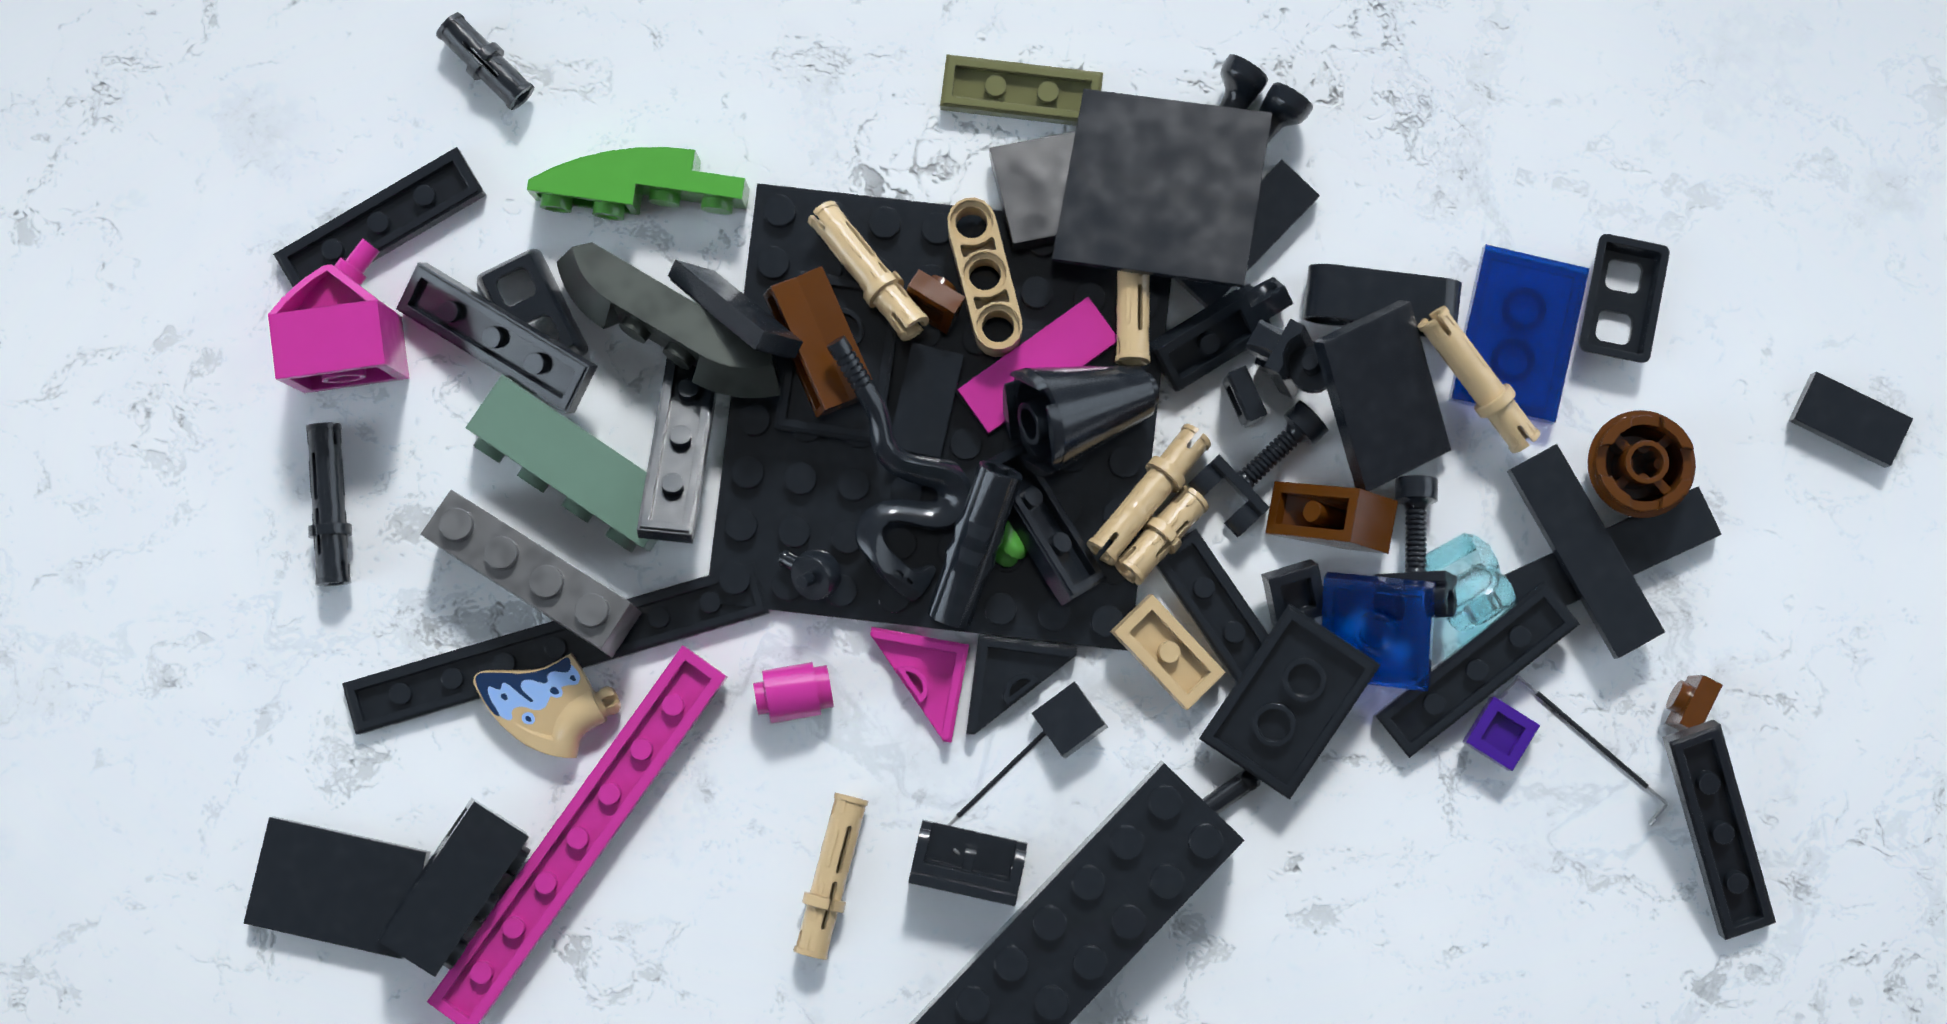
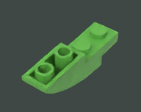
M635 147L600 152L554 166L528 179L526 190L536 201H541L540 208L548 211L571 213L572 207L577 206L593 209L592 215L596 217L622 221L624 220L625 213L640 215L643 195L649 196L648 202L659 206L680 207L682 200L701 203V210L709 213L731 215L733 208L747 210L750 188L746 179L742 177L700 172L701 160L695 149Z

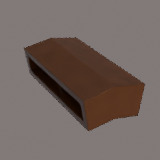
M820 266L802 275L770 286L763 297L772 317L803 341L796 358H791V361L816 418L859 402L858 397L854 393L855 389L851 388V384L848 383L847 378L843 375L844 372H841L840 366L836 364L837 360L833 359L826 346L833 340L845 335L853 348L852 351H855L856 357L860 359L859 363L863 364L867 374L870 375L823 267Z

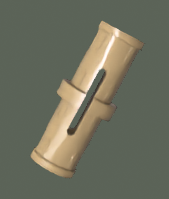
M1184 485L1156 517H1150L1142 527L1143 532L1118 557L1114 565L1119 573L1131 583L1135 582L1136 585H1141L1154 567L1168 553L1174 554L1181 547V538L1207 512L1209 505L1205 498L1194 488H1188Z

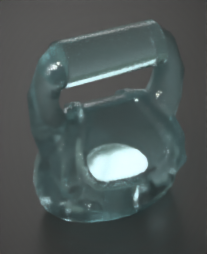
M1465 532L1426 553L1427 562L1425 563L1427 564L1425 568L1427 571H1439L1475 550L1478 552L1481 563L1473 564L1470 569L1457 575V586H1455L1457 595L1456 614L1454 617H1446L1449 624L1461 632L1471 630L1508 609L1516 599L1514 589L1508 579L1501 573L1498 559L1490 545L1476 535Z

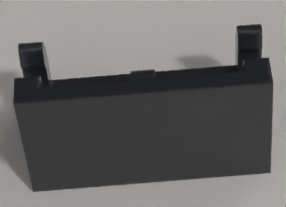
M922 819L908 883L1015 906L1028 843ZM956 848L960 855H957L953 849Z

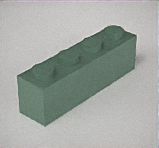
M501 375L465 427L478 436L473 446L499 464L506 455L521 465L522 468L517 476L540 492L544 493L550 485L564 494L566 498L561 506L586 523L590 521L593 515L611 526L605 536L632 553L637 545L650 552L658 540L638 538L637 534L647 472L504 375Z

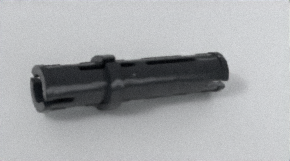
M332 422L306 425L309 450L310 493L312 498V525L308 526V538L313 539L316 586H339L351 583L348 537L352 536V524L347 523L345 511L344 470L341 449L342 428L340 423L333 424Z

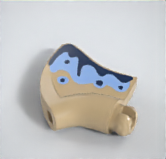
M573 653L550 665L533 670L481 671L474 676L473 680L482 701L504 729L526 746L556 757L577 758L583 735L606 722L607 716L615 715L621 709L618 695L612 687L605 686L595 692Z

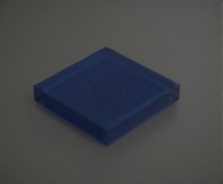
M1327 572L1323 582L1322 625L1381 663V666L1368 685L1428 691L1431 685L1436 582Z

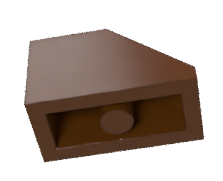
M1275 481L1265 533L1346 550L1389 554L1398 501L1360 488Z

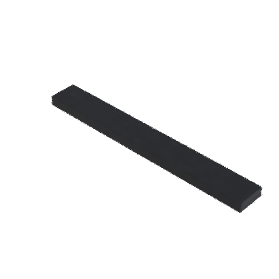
M755 562L744 564L751 576L749 585L755 602V606L752 607L721 604L718 594L711 591L707 592L708 586L719 583V572L626 599L642 613L613 657L605 654L557 622L551 621L344 682L342 686L355 734L361 735L479 700L481 697L475 688L473 680L474 676L481 671L533 670L550 665L570 653H573L582 669L770 614Z

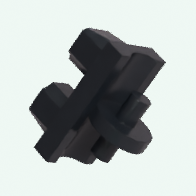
M1290 319L1285 329L1282 330L1260 320L1245 348L1249 354L1256 356L1254 362L1256 367L1269 373L1279 393L1294 399L1298 388L1303 392L1311 394L1321 393L1326 390L1314 343L1305 325Z

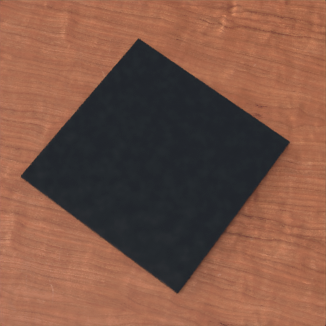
M757 183L744 295L769 315L771 313L763 295L770 286L796 277L797 270L811 271L822 266L825 274L853 278L821 236L808 223L810 215H814L820 220L813 211L827 201L836 202L839 209L876 253L881 262L891 273L896 271L904 281L905 291L920 269L930 276L937 275L945 278L955 286L958 293L963 295L948 238L947 218L950 209L954 205ZM993 210L1022 318V336L1019 345L1087 297L1090 298L1117 335V271L1052 262L1055 243L1012 251L1003 211ZM967 215L958 222L956 228L964 237L976 238L985 232L987 226L980 217ZM980 266L971 273L969 279L976 288L989 290L999 283L1000 276L993 268ZM1150 275L1149 342L1166 333L1172 278ZM965 300L958 318L947 335L930 324L922 326L920 322L917 323L924 330L916 337L902 341L897 335L887 400L892 425L912 342L964 354L957 389L1002 358L987 355L978 348L973 336ZM1001 317L989 319L982 329L985 336L994 342H1003L1013 333L1011 323ZM1117 344L1086 366L1118 365L1115 362ZM1149 349L1150 363L1140 367L1155 378L1158 388H1160L1161 370ZM773 355L779 382L781 383L784 357ZM956 390L941 459L955 461L972 484L980 461H986L1022 441L1021 439L1011 441L1006 423L988 435ZM731 396L709 575L719 572V583L707 587V592L711 591L719 595L721 604L742 607L755 606L749 585L751 581L750 572L744 566V564L755 562L768 610L1128 651L1110 631L1136 607L1138 585L1124 578L1115 565H1109L1100 560V557L1112 544L1110 539L1096 555L1092 553L1107 579L1065 605L1061 606L1027 552L1025 558L1018 559V562L1012 567L1001 566L995 561V566L986 580L969 628H956L942 624L929 616L927 611L944 565L946 548L953 538L954 528L931 531L904 523H888L884 527L883 537L887 546L905 564L911 568H917L926 563H931L936 568V573L930 585L915 601L902 596L880 578L858 548L855 540L856 524L868 508L884 500L891 499L932 501L938 497V492L933 488L907 482L890 474L879 463L871 443L775 430L774 423L778 396L766 398ZM1158 402L1155 405L1154 413L1149 418L1058 472L1044 476L1086 545L1087 541L1097 533L1134 489L1135 485L1147 473L1145 466L1152 459ZM1142 528L1132 539V541L1126 547V549H1128L1137 539V537L1143 532ZM812 549H822L830 553L838 562L841 570L839 587L831 596L820 600H811L801 595L792 582L791 571L778 565V558L784 550H788L796 556Z

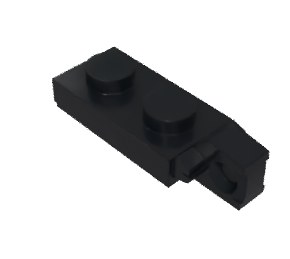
M1271 277L1254 287L1251 284L1244 285V288H1236L1149 342V349L1168 385L1175 392H1179L1245 351L1246 344L1260 320L1271 324L1269 320L1271 317L1294 303L1285 285L1276 280L1275 277Z

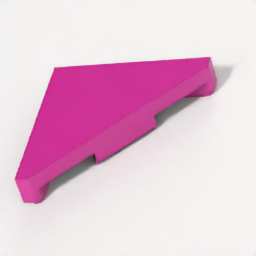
M871 627V637L941 739L951 743L969 644Z

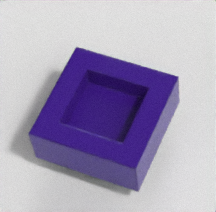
M1490 696L1462 742L1507 771H1513L1540 725L1495 696Z

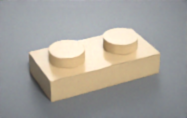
M1148 594L1110 631L1185 710H1188L1226 673L1153 594Z

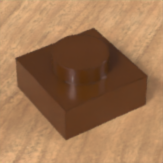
M919 269L909 283L906 292L922 312L928 316V324L947 335L958 318L965 296L958 293L955 286L945 278L937 275L930 276Z
M1705 675L1688 676L1686 681L1680 680L1668 697L1666 709L1671 712L1665 724L1681 731L1704 723L1723 685Z

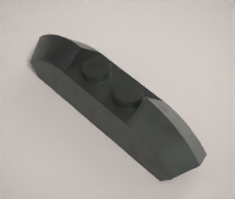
M593 242L572 246L556 262L566 291L575 305L591 321L603 329L619 324L620 329L632 339L643 344L649 339L663 347V354L679 367L689 370L692 365L695 366L693 383L719 394L740 398H766L781 395L780 382L773 355L754 350L697 303Z

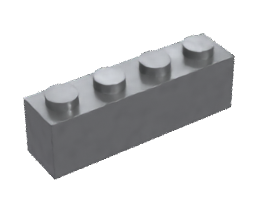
M452 489L448 492L420 534L435 546L610 657L614 656L642 613L625 598Z

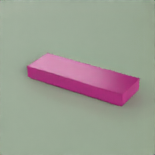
M1087 297L957 389V392L989 435L1006 423L1003 413V388L1005 383L1014 381V377L1010 376L1013 371L1036 367L1086 366L1116 345L1117 335L1090 298Z

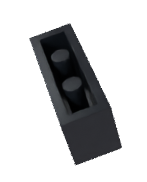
M471 797L378 934L379 943L436 977L442 966L451 970L468 945V941L462 938L472 921L475 919L482 923L497 903L500 895L493 890L503 875L507 873L513 877L529 855L531 849L524 845L529 838L526 831Z

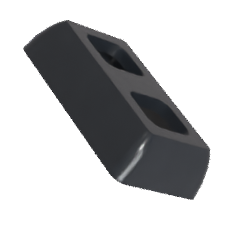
M1612 234L1600 236L1597 243L1578 343L1582 351L1637 363H1645L1650 359L1670 255L1667 246ZM1611 260L1632 263L1640 267L1641 274L1636 293L1612 290L1606 286L1605 280L1608 264ZM1608 311L1626 315L1630 318L1631 327L1626 344L1621 345L1601 341L1597 338L1596 328L1600 312Z
M529 249L478 275L477 284L486 299L526 323H530L542 316L551 317L559 333L558 342L581 356L587 354L588 345L540 250ZM519 269H526L535 284V294L513 306L506 305L498 290V281Z

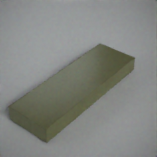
M946 54L940 110L1077 126L1083 90L1101 91L1103 72Z

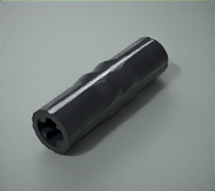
M983 460L979 462L964 508L955 522L953 538L946 548L944 565L927 611L929 616L942 624L956 628H969L986 580L995 566L996 553L1004 541L1005 526L1023 478L1021 473L1009 466L993 461Z

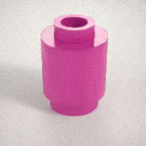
M813 662L762 670L763 681L753 683L758 715L769 713L771 724L821 715L822 709L834 707L827 665L813 667Z

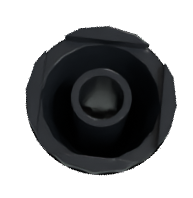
M1139 365L1022 368L1010 374V376L1014 377V381L1004 384L1003 413L1011 441L1021 439L1027 454L1019 456L1020 460L1034 475L1044 477L1058 472L1152 416L1155 405L1159 400V388L1155 378L1150 373H1146Z

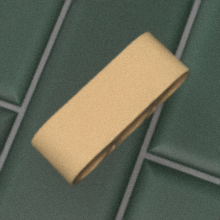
M975 197L964 198L956 202L950 209L947 218L951 250L962 293L965 296L964 300L975 342L978 348L985 354L993 357H1004L1018 347L1022 336V318L997 220L991 206L984 200ZM975 215L984 220L987 228L982 235L976 238H967L958 232L956 226L963 217ZM980 266H988L998 272L1000 280L994 288L981 290L971 283L969 279L971 273ZM1001 317L1009 321L1013 327L1012 335L1003 342L989 340L982 330L984 324L989 319Z

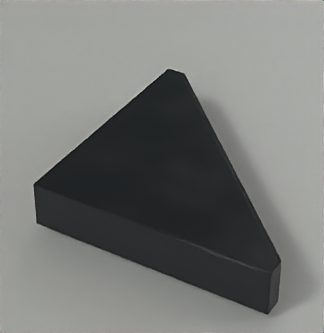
M979 635L966 734L975 735L1077 655V647Z

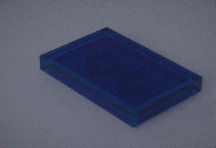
M1486 244L1482 247L1463 332L1501 383L1510 384L1516 392L1513 399L1528 419L1552 425L1556 423L1590 268ZM1454 374L1448 400L1475 406L1476 402Z

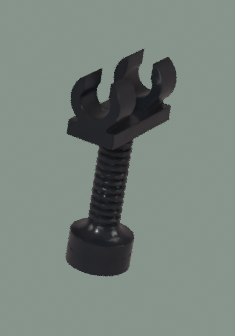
M1301 400L1284 414V418L1287 421L1285 431L1282 430L1281 434H1278L1277 438L1273 439L1274 442L1271 441L1269 445L1265 446L1266 449H1262V453L1259 452L1258 456H1255L1254 460L1250 461V464L1247 463L1246 467L1242 468V471L1236 472L1219 454L1187 484L1204 497L1224 478L1246 501L1224 523L1237 538L1270 508L1253 490L1254 483L1257 484L1258 480H1262V476L1265 477L1266 473H1269L1270 469L1274 468V465L1277 466L1278 462L1282 461L1281 458H1285L1290 453L1289 451L1294 450L1293 447L1296 448L1297 443L1307 442L1313 446L1329 431L1320 417Z
M1424 475L1395 478V500L1403 504L1407 510L1405 511L1407 515L1405 517V530L1407 531L1405 532V536H1407L1405 537V552H1407L1405 553L1406 569L1404 573L1374 575V584L1377 585L1374 594L1376 616L1383 617V620L1403 619L1406 608L1403 589L1427 588L1425 601L1428 615H1435V618L1454 617L1457 610L1455 590L1457 576L1446 570L1427 571L1425 569L1427 567V564H1425L1427 562V554L1425 553L1427 552V548H1425L1427 546V532H1425L1427 531V511L1425 510H1427L1429 504L1438 502V479Z

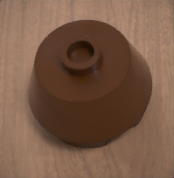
M1645 410L1625 412L1606 422L1592 440L1587 461L1590 481L1602 501L1613 510L1636 518L1659 516L1675 508L1688 494L1694 481L1696 470L1694 447L1683 428L1664 415Z

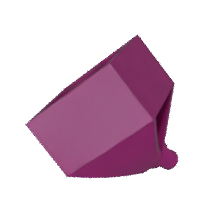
M363 238L346 260L340 258L334 266L324 265L309 274L286 293L268 313L276 380L303 393H312L410 379L402 316L361 286L367 278L363 273L380 253Z

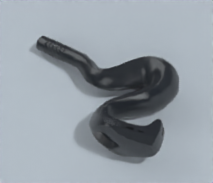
M845 335L829 343L826 348L833 359L837 360L836 364L840 366L841 372H844L843 375L847 378L848 383L851 384V388L855 389L854 393L863 406L868 417L872 449L879 463L894 476L907 482L933 488L938 492V497L932 501L884 500L868 508L861 515L855 528L857 546L880 578L902 596L915 601L930 585L936 573V568L931 563H926L917 568L909 567L889 549L883 537V529L888 523H904L931 531L954 528L955 522L962 513L972 484L955 461L917 456L906 452L898 446L894 438L887 403L881 393L878 392L873 380H870V375L863 368V364L859 363L860 359L856 357L857 354L855 351H852V346Z

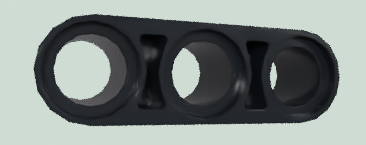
M1311 264L1308 266L1303 320L1316 324L1344 327L1402 300L1411 302L1417 326L1424 318H1427L1428 321L1432 320L1429 314L1442 306L1448 308L1449 313L1458 324L1462 282L1444 277L1354 266ZM1419 330L1420 337H1426L1425 334Z

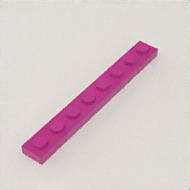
M681 646L468 943L457 963L448 971L430 996L427 1003L456 1024H480L724 684L728 678L727 675L686 646Z

